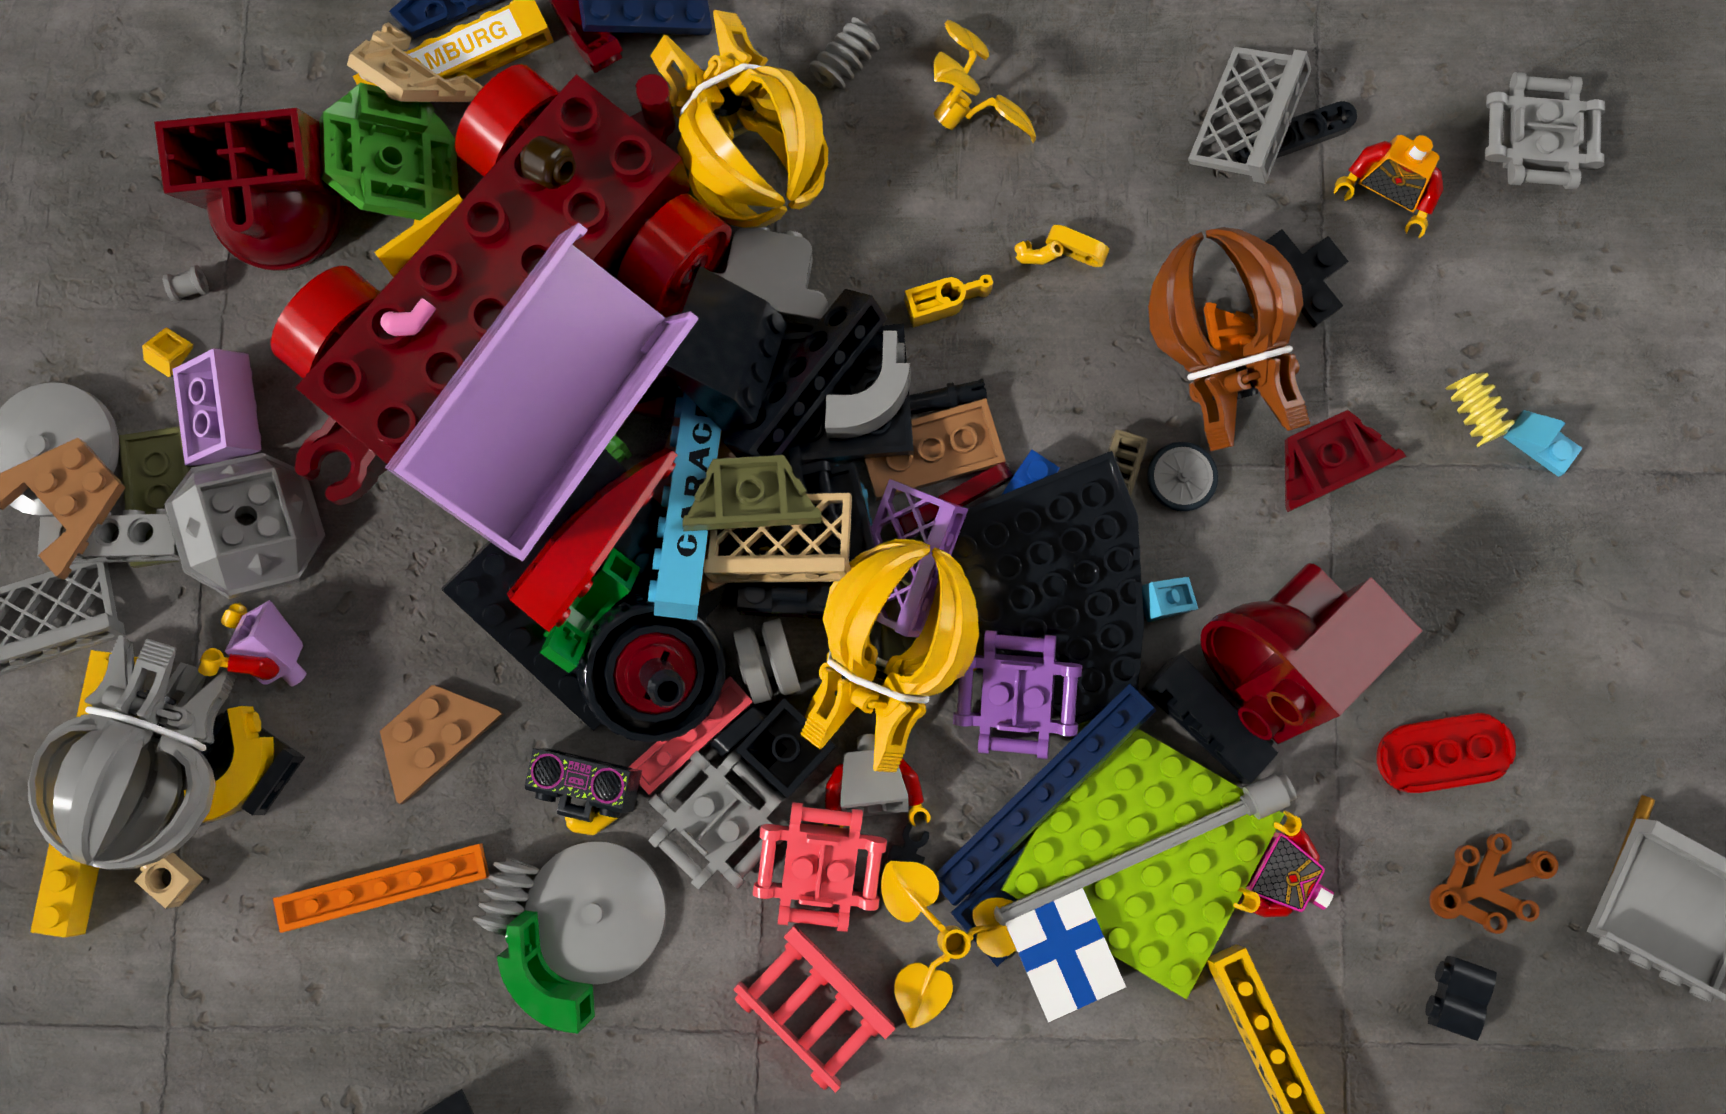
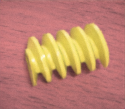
M1487 372L1471 374L1445 388L1446 390L1457 389L1451 400L1452 402L1463 401V404L1457 409L1458 413H1470L1463 421L1464 424L1477 425L1470 432L1471 437L1483 436L1476 445L1477 447L1508 433V430L1515 423L1514 420L1502 421L1501 418L1508 412L1507 408H1495L1502 400L1501 396H1488L1495 388V385H1482V382L1489 376Z

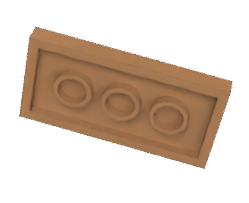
M986 398L911 419L914 455L864 459L876 501L882 499L889 479L919 489L989 469L999 463L1006 462ZM896 489L895 495L905 492Z

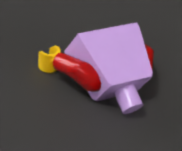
M270 600L250 612H247V608L241 603L230 605L221 618L223 625L229 628H236L225 650L229 657H224L223 653L216 648H209L203 653L198 668L200 674L214 676L220 667L228 668V672L250 674L262 684L267 685L282 677L291 687L300 683L307 674L296 662L303 647L302 641Z

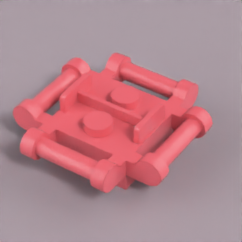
M792 802L789 826L761 825L759 837L763 841L758 881L754 883L753 896L761 899L780 898L778 925L788 926V922L837 927V931L848 932L851 906L868 911H874L879 908L880 897L877 895L881 858L882 853L886 852L887 839L860 834L863 810L852 809L851 812L803 807V803ZM801 821L849 826V828L801 823ZM779 840L787 841L782 883L772 882L776 843ZM858 849L868 851L863 892L853 891ZM791 899L799 900V904L829 908L833 907V904L839 905V912L790 908Z

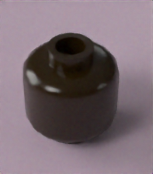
M537 136L526 144L521 151V169L524 176L548 189L560 188L569 183L575 174L576 163L571 149L565 144L547 136Z

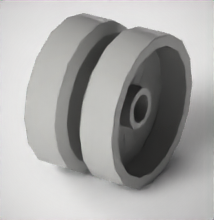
M780 618L763 623L761 628L765 641L763 646H760L756 632L751 627L733 632L738 651L736 656L744 683L748 685L754 704L772 700L773 689L770 677L775 676L779 691L783 695L801 691Z

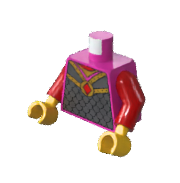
M1286 810L1283 812L1287 817L1285 824L1281 825L1275 822L1273 825L1274 828L1284 834L1274 833L1245 889L1239 888L1238 891L1244 894V900L1241 904L1234 903L1233 906L1235 908L1264 918L1287 917L1293 911L1303 912L1308 902L1325 910L1332 901L1334 892L1319 884L1325 872V868L1319 864L1320 855L1309 835L1301 827V819Z

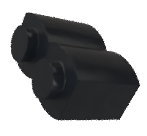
M1447 956L1445 961H1441L1437 966L1435 980L1438 982V988L1435 996L1431 995L1426 1004L1425 1013L1429 1016L1428 1024L1478 1041L1484 1027L1487 1006L1494 991L1497 972L1456 957Z

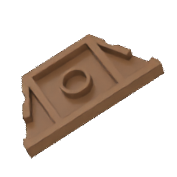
M431 685L380 730L396 801L399 804H404L504 714L495 708L436 685Z

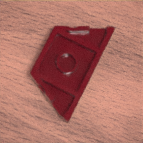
M1349 410L1339 413L1285 440V508L1287 512L1297 509L1405 458L1406 455L1401 449L1398 448L1396 450L1383 441L1381 434L1373 428L1363 425L1361 419Z

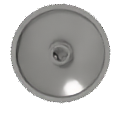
M56 382L30 386L15 394L0 408V473L75 438H80L114 474L119 457V435L115 421L107 407L98 398L85 390ZM30 488L10 504L11 507L28 514L41 517H55Z
M592 841L566 848L552 857L541 868L533 880V887L529 889V898L526 901L525 910L538 912L540 947L545 962L556 974L570 981L605 984L628 976L649 959L658 946L664 932L667 905L661 881L651 865L642 856L620 844Z

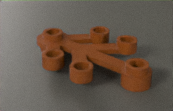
M1493 833L1487 838V850L1474 883L1462 887L1468 868L1475 866L1479 862L1480 853L1474 846L1461 845L1455 851L1456 860L1447 882L1433 888L1430 893L1429 903L1433 912L1439 917L1453 919L1462 915L1483 925L1486 931L1500 934L1507 928L1506 917L1498 912L1491 911L1487 913L1469 904L1468 901L1481 897L1515 913L1516 917L1520 920L1534 921L1540 914L1539 906L1534 901L1519 900L1500 891V889L1532 877L1540 879L1552 878L1558 871V861L1552 853L1536 850L1528 854L1525 864L1494 875L1502 854H1507L1511 850L1512 841L1506 834ZM1498 837H1500L1504 843L1503 848L1501 850H1498L1495 847V840ZM1466 849L1472 854L1469 862L1463 859V852ZM1543 859H1547L1549 862L1547 871L1541 869L1540 864ZM1447 895H1451L1454 901L1453 905L1449 908L1444 904V899ZM1526 904L1531 907V913L1527 917L1522 912L1523 906ZM1494 916L1499 920V926L1496 929H1493L1490 925V920Z

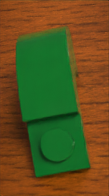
M613 548L591 578L594 583L588 593L581 599L576 597L569 606L571 613L560 627L554 626L550 632L545 631L544 636L547 638L540 653L568 673L575 669L588 643L591 630H594L593 626L619 600L631 591L640 567Z
M525 910L507 924L505 938L508 948L497 956L502 980L515 1002L533 1019L555 1030L578 1034L595 1017L593 984L566 980L550 969L541 952L538 912Z

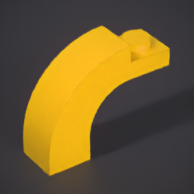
M238 706L227 709L234 745L233 759L226 773L215 781L216 787L210 812L202 823L223 819L242 810V805L273 763V737L259 738L258 732L261 731V720L259 714L256 711L254 712L253 706Z

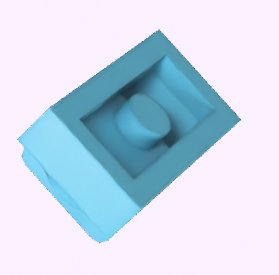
M1526 410L1520 413L1514 425L1503 437L1558 477L1565 474L1582 450V447L1560 432L1565 422Z
M1189 577L1156 581L1142 585L1143 610L1148 622L1198 609Z

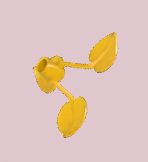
M947 20L945 22L947 32L958 44L969 51V59L963 68L956 60L943 52H939L934 60V81L952 84L954 88L934 111L935 118L943 126L953 130L964 116L970 120L975 113L988 106H993L1003 117L1025 131L1034 143L1036 135L1030 119L1018 105L1006 97L998 94L995 98L991 97L970 109L969 105L972 101L963 91L977 96L980 93V88L976 81L968 75V72L977 55L987 60L989 51L977 35L959 24Z
M889 861L886 863L881 877V894L887 910L892 916L903 922L915 920L920 912H922L940 931L937 943L943 955L931 962L929 968L920 962L908 964L897 974L894 983L895 999L905 1021L910 1028H916L935 1018L946 1007L952 996V978L945 971L935 970L936 967L944 962H949L951 958L960 959L966 956L970 950L974 934H977L976 943L980 950L991 957H1005L1016 951L1007 927L1000 925L994 917V908L996 906L1001 908L1013 901L999 897H992L981 901L972 911V919L976 927L970 928L965 933L954 925L945 927L927 909V906L932 905L939 895V881L930 868L917 862Z

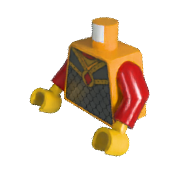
M1397 135L1390 142L1383 141L1366 147L1349 168L1350 174L1337 179L1334 194L1341 186H1348L1350 189L1346 192L1344 201L1351 199L1354 195L1355 182L1360 178L1358 184L1411 212L1418 209L1417 215L1409 219L1405 232L1407 234L1411 224L1417 223L1422 227L1418 238H1421L1428 227L1426 218L1428 214L1432 215L1443 192L1442 172L1436 167L1440 156L1432 151L1433 143L1427 136L1419 135L1414 140H1411L1404 135Z

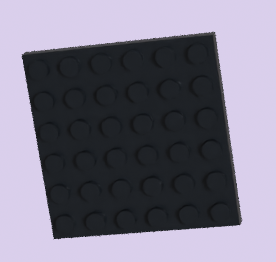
M606 449L597 458L523 561L505 553L488 541L441 588L448 597L593 731L601 722L595 717L583 698L577 679L576 668L568 673L540 653L547 638L544 636L546 630L510 601L507 593L559 528L602 488L627 471ZM653 497L638 511L628 529L613 547L640 567L631 591L623 598L638 593L648 594L650 580H658L659 570L652 569L655 548L662 549L663 538H657L659 517L667 516V511ZM730 582L704 595L700 593L698 612L706 618L739 584L737 582Z

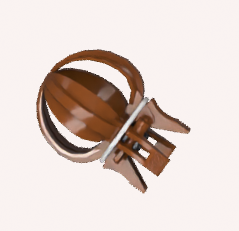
M1221 227L1206 231V238L1216 242L1235 265L1247 290L1254 313L1255 335L1252 341L1243 347V358L1233 361L1230 352L1225 350L1218 351L1210 346L1200 329L1194 304L1193 267L1196 251L1204 236L1200 232L1185 238L1171 251L1153 282L1148 305L1150 331L1157 347L1183 365L1188 372H1191L1187 378L1188 380H1194V382L1189 384V393L1191 399L1194 402H1199L1201 405L1204 431L1206 432L1205 435L1208 439L1210 451L1234 446L1237 400L1259 393L1287 431L1309 425L1310 421L1305 401L1300 394L1295 379L1300 365L1295 354H1288L1293 350V347L1290 345L1286 346L1290 341V335L1303 306L1301 284L1291 264L1274 246L1241 229Z

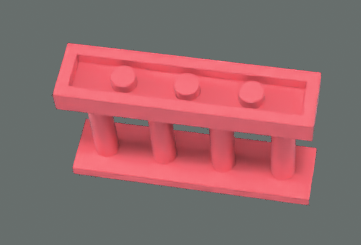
M794 924L784 935V938L788 941L784 946L786 950L749 988L740 981L733 989L738 994L735 1000L746 1012L750 1013L754 1010L813 1070L810 1075L822 1089L826 1090L830 1087L836 1093L840 1089L841 1081L835 1074L871 1036L876 1037L880 1034L886 1040L895 1030V1024ZM804 957L813 966L809 971L811 975L773 1014L759 1000L760 996L796 959L800 961ZM829 982L838 991L835 995L837 1000L798 1039L784 1023L821 984L825 986ZM854 1008L863 1017L860 1021L862 1025L824 1065L809 1049L846 1010L850 1012Z

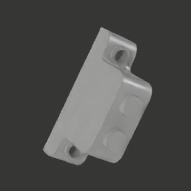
M767 227L740 228L735 232L725 273H713L768 301L787 323L815 327L828 310V302L824 297L825 295L819 291L807 289L813 257L812 246L807 239L803 238L802 234L794 231L777 233L772 232Z

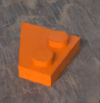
M1206 303L1203 309L1210 346L1218 351L1225 350L1230 352L1233 361L1242 359L1243 347L1250 343L1255 335V319L1249 314L1236 311L1233 314L1216 308L1217 304Z

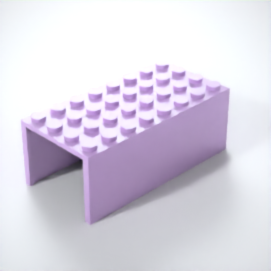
M580 223L558 235L385 467V469L505 553L521 561L529 554L699 319L691 311L665 318L573 245L574 241L583 237L588 231Z

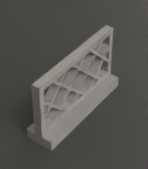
M1234 47L1188 158L1189 163L1250 175L1253 182L1266 184L1311 72L1308 52L1294 49L1292 55ZM1239 59L1252 60L1255 64L1254 67L1241 74H1238L1235 69ZM1275 64L1285 65L1283 73L1272 79H1269L1264 71ZM1260 73L1265 83L1248 91L1243 82ZM1239 85L1244 94L1227 103L1224 98L1226 91ZM1270 89L1273 94L1271 102L1258 108L1253 98ZM1249 101L1254 111L1237 120L1232 110ZM1228 113L1232 123L1215 131L1212 126L1214 120ZM1258 118L1262 124L1260 130L1246 137L1241 127ZM1238 130L1242 140L1225 148L1220 138ZM1214 141L1217 142L1221 149L1220 152L1210 157L1200 155L1203 147ZM1247 146L1250 155L1246 164L1233 162L1230 155Z
M108 562L76 563L70 565L69 568L72 571L65 579L68 581V584L58 599L46 594L54 581L60 580L52 571L0 587V602H2L0 605V622L10 608L21 612V615L10 630L0 626V630L7 633L0 644V675L117 639L119 635L126 636L124 623L119 621L117 617ZM97 568L99 577L91 589L80 584L87 571ZM76 587H79L88 593L79 607L74 609L65 603ZM31 589L36 593L24 610L13 604L22 591ZM43 597H46L55 603L42 620L33 615V612ZM96 597L102 599L105 613L94 617L87 616L85 613ZM63 607L74 612L65 626L57 628L51 625ZM29 618L41 623L33 636L23 638L18 635Z

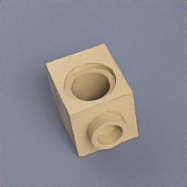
M171 853L160 861L142 866L140 868L142 873L134 882L166 909L181 906L201 883L203 878L175 853ZM166 869L171 873V882L168 886L162 881V875Z

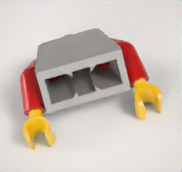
M863 734L857 737L858 751L844 754V763L835 767L826 784L825 809L845 812L859 809L863 810L862 817L908 812V820L914 827H916L914 815L922 811L928 824L930 814L921 804L924 802L918 774L903 758L900 761V765H898L897 772L874 771L875 735Z

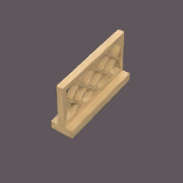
M850 493L807 494L813 504H818L815 508L818 507L820 512L829 504L843 503L842 515L832 524L821 515V521L828 528L814 541L802 531L808 524L791 525L793 529L779 542L768 532L772 526L758 527L759 529L744 543L733 532L736 528L724 529L721 533L720 529L710 530L708 559L704 560V574L713 583L840 581L851 570L849 554L852 495ZM842 525L841 534H840V533L837 531V529ZM832 533L841 540L840 554H825L819 546ZM765 534L775 546L765 555H755L749 548ZM799 534L809 546L799 555H790L783 547ZM729 535L740 544V547L730 556H718L719 544ZM814 550L818 553L816 555H810ZM779 551H781L784 555H776V554H777Z

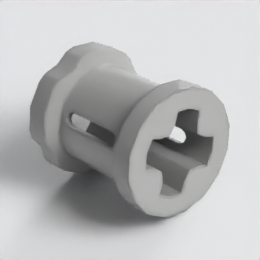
M198 265L191 266L189 271L183 273L163 275L162 280L165 291L174 303H179L183 297L200 293L205 295L209 293L207 279Z

